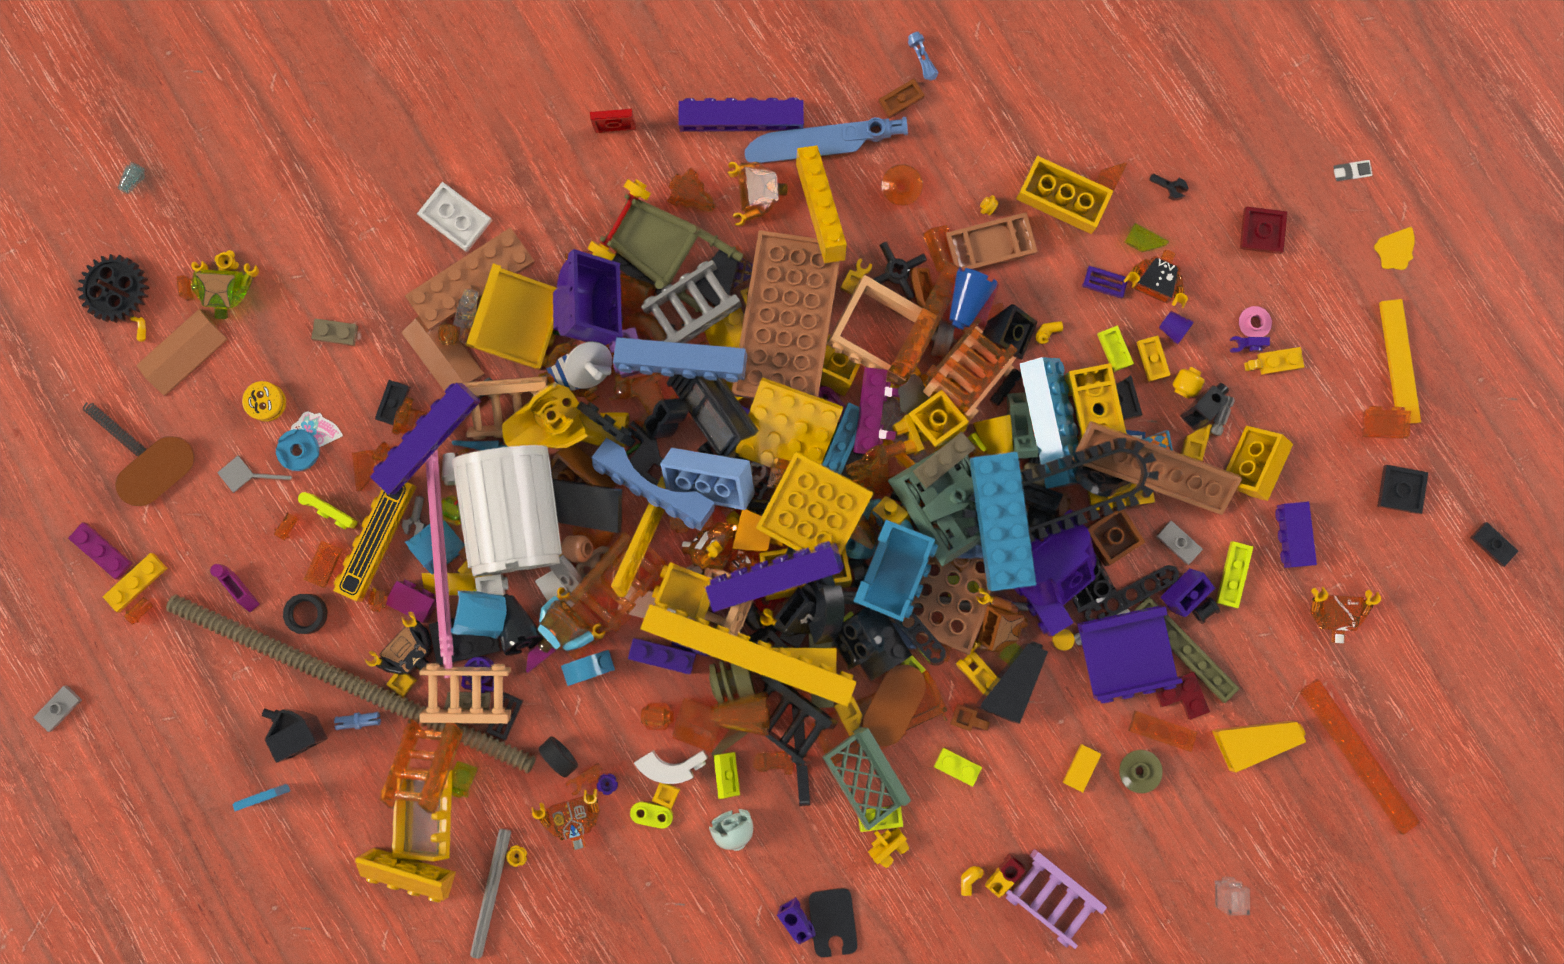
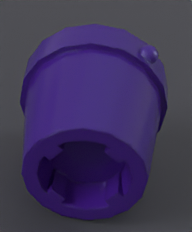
M1170 311L1159 326V329L1168 335L1173 342L1179 344L1194 322Z

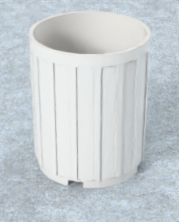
M547 446L503 447L468 453L452 459L468 568H472L473 576L536 569L560 563L559 555L562 554Z

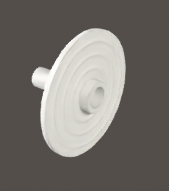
M591 341L580 344L570 352L565 361L564 374L566 379L577 388L596 386L607 375L611 374V353L605 345Z

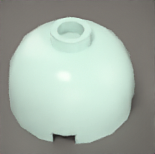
M738 809L740 813L733 815L732 810L727 811L712 821L713 826H709V830L718 846L735 851L745 847L752 838L754 829L752 818L747 810Z

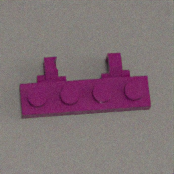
M869 367L864 369L854 445L855 453L876 455L878 443L883 444V439L895 440L896 431L883 430L884 425L881 424L883 401H887V396L899 397L898 389L890 388L891 382H886L888 370Z

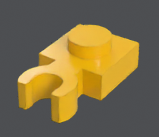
M860 258L856 263V272L850 269L840 289L852 295L859 280L871 271L872 264L870 263L868 268L862 269L860 266L862 259Z

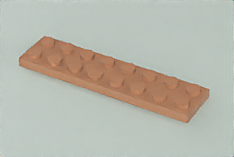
M1090 421L1075 451L1084 450L1105 441H1110L1111 450H1115L1113 439L1126 438L1125 449H1129L1132 441L1137 440L1145 444L1138 454L1143 457L1145 454L1152 452L1157 460L1146 464L1147 471H1159L1158 480L1147 479L1145 486L1156 492L1223 515L1242 480L1239 475L1092 421ZM1097 446L1098 455H1100V454H1102V453H1101L1099 447ZM1084 450L1085 460L1089 459L1087 453ZM1118 452L1084 464V466L1134 484H1138L1141 476L1137 460L1124 452Z

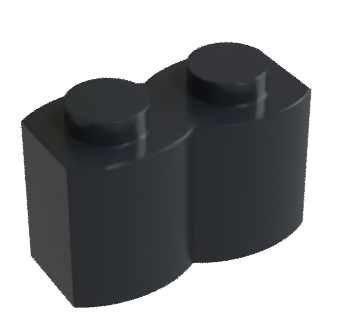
M682 398L660 400L655 405L653 413L646 418L643 430L649 439L671 437L677 431L679 423L685 420L689 409Z

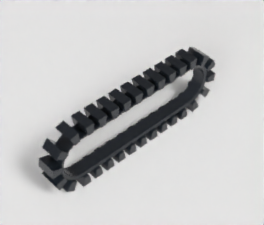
M1126 438L1113 439L1115 450H1111L1110 441L1084 449L1089 459L1085 460L1084 450L1071 453L1076 461L1074 464H1072L1071 455L1058 458L1063 468L1059 469L1058 459L1046 462L1050 470L1049 473H1046L1045 464L1037 465L1033 469L1038 477L1033 478L1032 468L1020 471L1025 480L1022 482V486L1118 452L1128 453L1133 456L1141 470L1140 480L1133 490L1028 527L1030 543L1035 541L1030 532L1032 530H1035L1036 539H1042L1048 536L1044 526L1048 525L1049 534L1053 535L1062 532L1056 523L1058 521H1061L1062 530H1067L1074 527L1069 517L1074 516L1075 525L1087 523L1083 512H1087L1088 520L1093 521L1101 518L1100 515L1107 516L1112 514L1113 511H1121L1127 509L1126 507L1140 504L1134 495L1137 492L1143 498H1149L1154 490L1145 486V482L1147 479L1158 480L1159 471H1147L1146 464L1157 461L1153 453H1147L1141 457L1138 452L1145 444L1135 440L1132 441L1129 449H1125ZM1097 446L1099 447V449H1100V451H1101V453H1102V454H1100V455H1098ZM972 492L967 499L976 503L975 494ZM1123 498H1125L1126 506L1122 501ZM1109 503L1113 504V511L1109 506ZM976 506L974 511L963 509L962 518L973 517L974 525L964 528L969 537H972L977 532L980 533ZM1095 508H1100V515ZM980 538V540L976 543V544L979 545L980 547H982L981 538Z

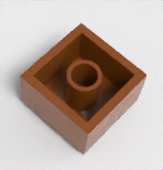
M1125 510L1113 511L1112 514L1103 516L1086 527L1090 533L1094 551L1104 566L1112 565L1145 543V540Z

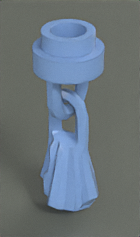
M914 32L908 36V44L911 48L914 47L922 66L924 79L935 80L938 76V71L924 49L923 42L925 39L919 32Z

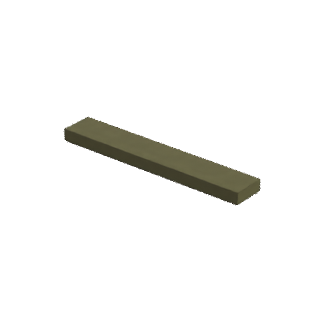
M1148 597L1133 611L1158 605ZM1165 615L1164 619L1171 651L1195 673L1222 703H1226L1240 688L1168 615Z

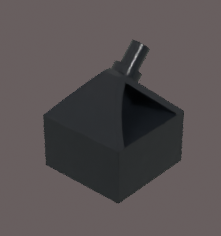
M266 708L262 712V717L271 719L273 722L264 740L276 763L289 760L328 739L318 717L311 713L294 709L272 711Z

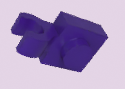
M1234 336L1230 338V341L1238 343V348L1230 349L1231 353H1238L1242 349H1250V352H1262L1263 349L1270 346V337L1241 338Z

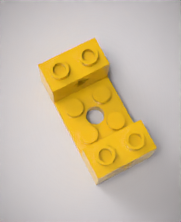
M1111 363L1069 371L1064 375L1065 382L1069 387L1068 397L1073 396L1081 435L1077 437L1078 443H1080L1090 421L1126 434ZM1094 404H1101L1103 406L1104 412L1102 415L1094 413Z

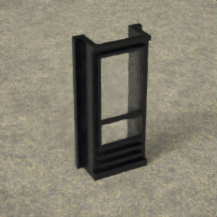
M674 374L666 382L668 387H672L677 396L682 398L689 409V414L718 456L737 459L740 454L735 452L736 446L740 441L755 436L759 431L722 378L707 380L701 376L685 378L682 375Z

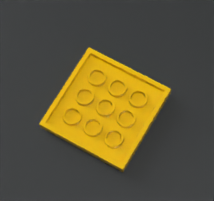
M762 377L748 414L759 431L755 436L740 441L735 452L740 454L739 457L784 473L796 451L822 464L843 406Z
M796 451L756 529L796 551L807 547L811 551L815 549L814 547L817 544L830 541V544H837L841 555L874 492Z

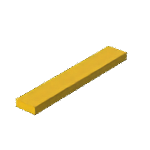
M1403 300L1379 302L1397 425L1420 423L1421 417Z
M661 476L657 486L666 489L664 478ZM650 503L648 504L611 587L619 597L625 598L657 529L665 511L660 506L655 507Z

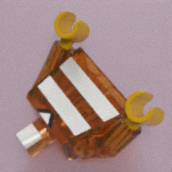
M733 511L726 517L728 523H725L720 530L701 531L693 542L684 541L682 544L683 554H690L694 566L703 569L722 570L735 550L733 549L735 540L733 529L738 526L740 516Z

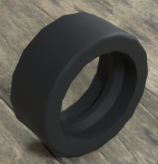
M298 594L287 601L283 609V619L285 625L291 631L297 634H311L324 626L328 610L320 597L313 594ZM303 601L313 603L318 611L316 621L309 626L298 625L293 617L295 606Z
M550 736L539 747V752L544 760L563 778H567L578 767L574 756L555 737Z

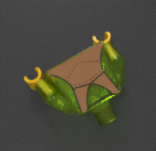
M201 261L200 267L198 263L193 262L191 267L195 272H193L191 289L201 301L202 306L214 307L216 319L228 318V308H233L242 302L249 291L253 281L252 277H256L259 274V269L255 265L254 270L249 271L250 265L247 263L244 265L246 274H243V271L208 270V265L204 261Z

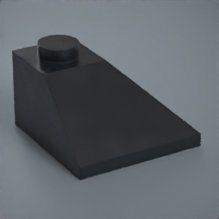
M1011 304L987 321L980 340L995 350L1022 360L1037 321L1016 305Z

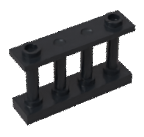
M762 675L760 679L765 682V688L749 712L738 710L736 714L741 717L740 721L749 728L754 727L788 753L793 763L798 766L810 765L812 761L805 757V755L822 730H826V728L834 729L838 721L788 684ZM777 691L782 695V700L766 724L763 725L755 717L770 694ZM793 703L799 707L797 710L798 714L780 738L771 730L787 706ZM811 716L816 720L814 722L815 726L797 751L788 743L805 717Z

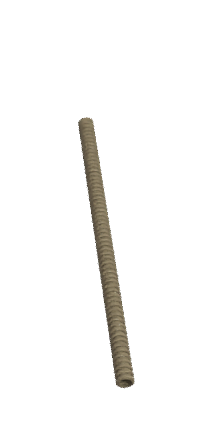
M177 594L173 595L167 603V612H172L180 618L184 617L185 620H190L191 623H196L198 626L203 625V628H209V631L215 630L216 634L221 633V636H227L229 640L239 641L240 645L245 644V647H251V650L257 649L258 653L263 652V655H269L271 659L281 660L282 664L287 663L289 667L293 666L296 670L299 668L300 672L305 671L307 675L312 674L313 678L318 677V680L323 679L325 683L330 682L331 686L336 685V688H342V691L348 690L349 694L354 693V696H360L362 700L372 701L373 705L378 704L380 708L390 709L391 713L396 712L398 716L403 715L404 719L414 720L415 724L420 723V713L426 709V706L421 707L419 703L414 704L413 700L409 702L408 698L403 699L401 695L396 696L395 692L390 693V690H384V687L378 688L377 684L372 685V682H366L364 678L354 677L353 673L348 674L346 670L336 669L335 665L330 666L328 662L324 663L322 659L318 661L317 657L312 658L310 654L306 655L304 651L294 650L293 646L288 647L286 643L282 644L281 641H276L275 638H270L268 635L264 636L262 632L258 633L257 630H252L251 627H246L244 624L240 625L239 622H234L233 619H228L226 616L222 617L221 614H216L215 611H210L202 605L198 606L197 603H192L191 600H186ZM421 723L422 727L427 726L429 730L432 728L435 733L439 731L440 735L445 734L446 738L452 737L451 740L463 742L464 746L470 745L471 749L476 748L477 752L481 750L482 754L487 753L489 757L494 756L495 760L500 759L502 763L504 761L507 762L506 765L512 764L513 768L518 767L520 771L525 770L526 774L531 771L536 761L535 755L529 756L530 753L527 752L525 754L523 750L518 751L517 747L512 748L510 744L505 745L504 741L500 743L499 739L494 740L492 736L487 737L486 733L481 734L479 730L476 732L475 728L469 729V726H463V723Z

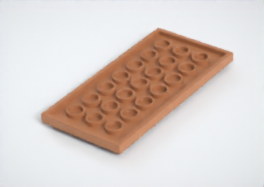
M759 230L739 348L746 349L747 353L745 379L733 382L732 393L734 396L754 399L763 377L818 397L840 261L824 264L817 238Z

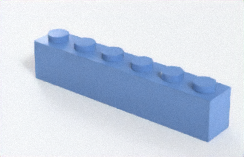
M616 338L613 363L616 369L625 373H630L631 370L647 375L656 372L669 377L679 374L685 378L701 376L707 380L724 378L729 382H738V380L745 379L747 353L744 348Z

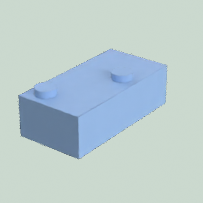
M671 448L660 463L666 490L675 492L697 491L715 502V505L741 510L747 508L755 495L750 461Z

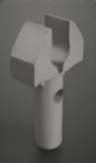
M416 496L412 516L408 520L403 519L402 528L407 535L410 533V526L412 524L416 525L414 536L426 526L420 520L424 502L422 496Z

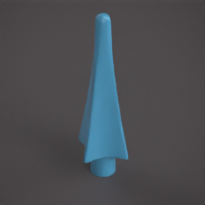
M499 440L452 441L453 445L479 451L508 447L507 445H502L503 442H499Z

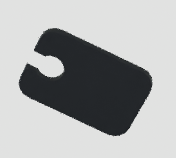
M836 888L812 892L809 896L811 923L816 933L813 937L815 953L819 957H832L828 941L833 936H838L843 941L842 955L854 953L857 949V936L850 891L846 888Z

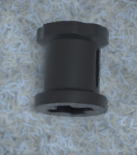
M1207 597L1206 601L1196 607L1192 613L1201 624H1204L1207 618L1215 613H1220V608L1211 597Z

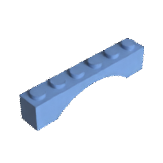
M608 438L603 441L592 456L593 468L598 473L607 474L618 485L623 484L627 486L633 494L645 497L651 505L655 507L660 506L665 509L668 515L680 518L685 525L692 529L701 530L714 512L715 502L697 491L675 492L660 488L647 481L633 468L627 458L625 449Z

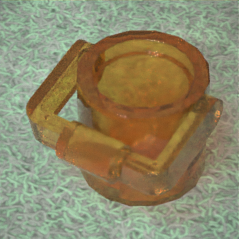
M406 396L402 406L398 408L394 418L393 434H405L409 430L412 431L417 426V420L421 416L427 415L425 411L412 408L414 399Z

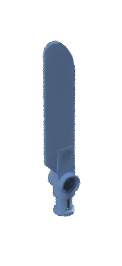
M874 117L869 121L770 132L759 136L745 149V158L750 164L792 160L797 157V148L815 145L818 146L820 156L851 153L858 151L866 140L878 142L884 138H890L891 135L904 134V136H907V119L903 117L899 120L890 121L889 119ZM874 126H878L881 128V131L879 133H873L870 129Z

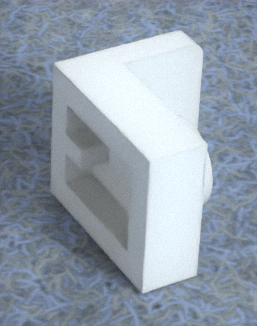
M503 573L475 578L476 589L479 592L505 595V590H509L508 579L503 577Z

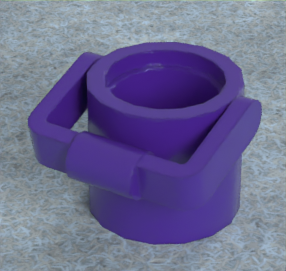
M480 656L468 660L464 667H492L494 662L488 657ZM462 676V687L472 692V685L466 684V681L472 684V676ZM481 676V693H485V691L494 692V676ZM493 679L492 687L482 685Z

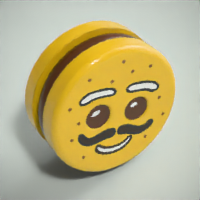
M258 381L251 384L245 390L242 404L249 416L263 422H269L282 415L286 407V397L278 386L270 382Z

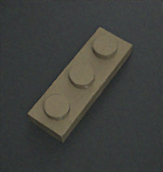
M961 432L917 467L913 473L927 488L972 452L975 447Z

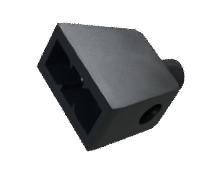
M1223 383L1211 386L1201 393L1180 417L1194 431L1211 421L1228 402V398L1225 396L1229 392L1228 387Z

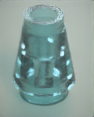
M131 161L129 165H126L117 188L129 194L146 177L144 175L146 170Z

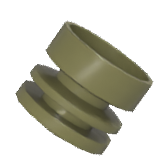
M720 661L721 672H718L715 663L709 664L710 685L714 698H716L720 708L726 707L725 697L727 696L730 705H734L735 694L739 695L742 702L756 699L751 674L748 669L731 663V669L727 670L725 663Z

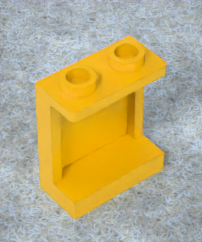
M669 562L668 566L664 565L659 576L663 578L661 585L655 586L651 596L655 598L654 603L659 602L667 605L669 609L674 611H683L695 619L697 617L704 619L710 605L705 586L710 584V579L712 578Z

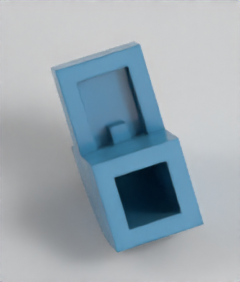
M609 650L561 666L567 686L615 670Z

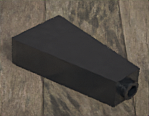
M1031 641L1030 644L1023 643L978 700L975 707L1012 723L1020 724L1048 654V651L1042 649L1043 645Z

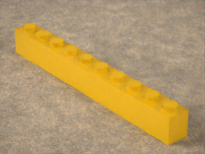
M656 602L655 606L649 605L640 629L848 707L857 682L852 680L854 675L841 671L840 675L833 673V668L820 663V666L817 667L811 664V659L800 656L799 659L793 658L790 651L779 648L777 652L770 649L771 644L760 640L758 644L749 641L750 637L739 632L737 636L729 634L730 629L717 625V628L708 626L709 621L697 617L696 621L689 619V614L683 611L676 610V613L667 610V605Z

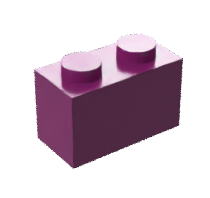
M404 579L403 582L396 581L384 604L408 616V612L411 611L414 613L417 621L427 623L437 605L436 598H434L435 594L426 589L422 591L416 589V584Z

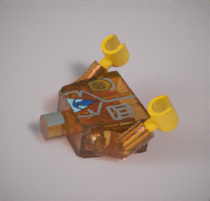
M594 789L593 795L587 794V790H584V796L551 805L546 808V811L543 803H539L540 810H535L534 807L531 808L533 817L538 819L543 827L554 837H559L560 841L571 838L574 850L586 847L583 834L591 832L592 827L597 823L600 813L597 789Z

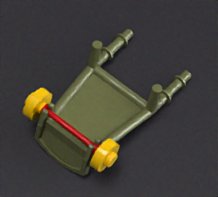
M629 179L626 180L624 187L630 192L624 196L627 201L606 236H601L600 244L591 241L587 247L593 252L592 255L612 261L615 254L609 250L611 247L654 281L658 289H663L670 285L698 236L710 243L711 247L715 246L728 254V258L732 257L740 262L744 254L736 250L735 246L732 248L718 239L717 235L713 236L688 221L638 199L641 197L647 201L651 193L646 190L647 185L637 179L635 182ZM685 290L677 295L680 300L695 308V312L703 313L696 300L686 294Z

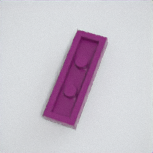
M82 522L68 538L116 580H119L133 564L87 523Z

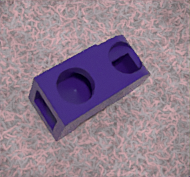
M795 897L780 906L777 917L795 942L802 944L813 938L816 933L812 923L800 908V902Z

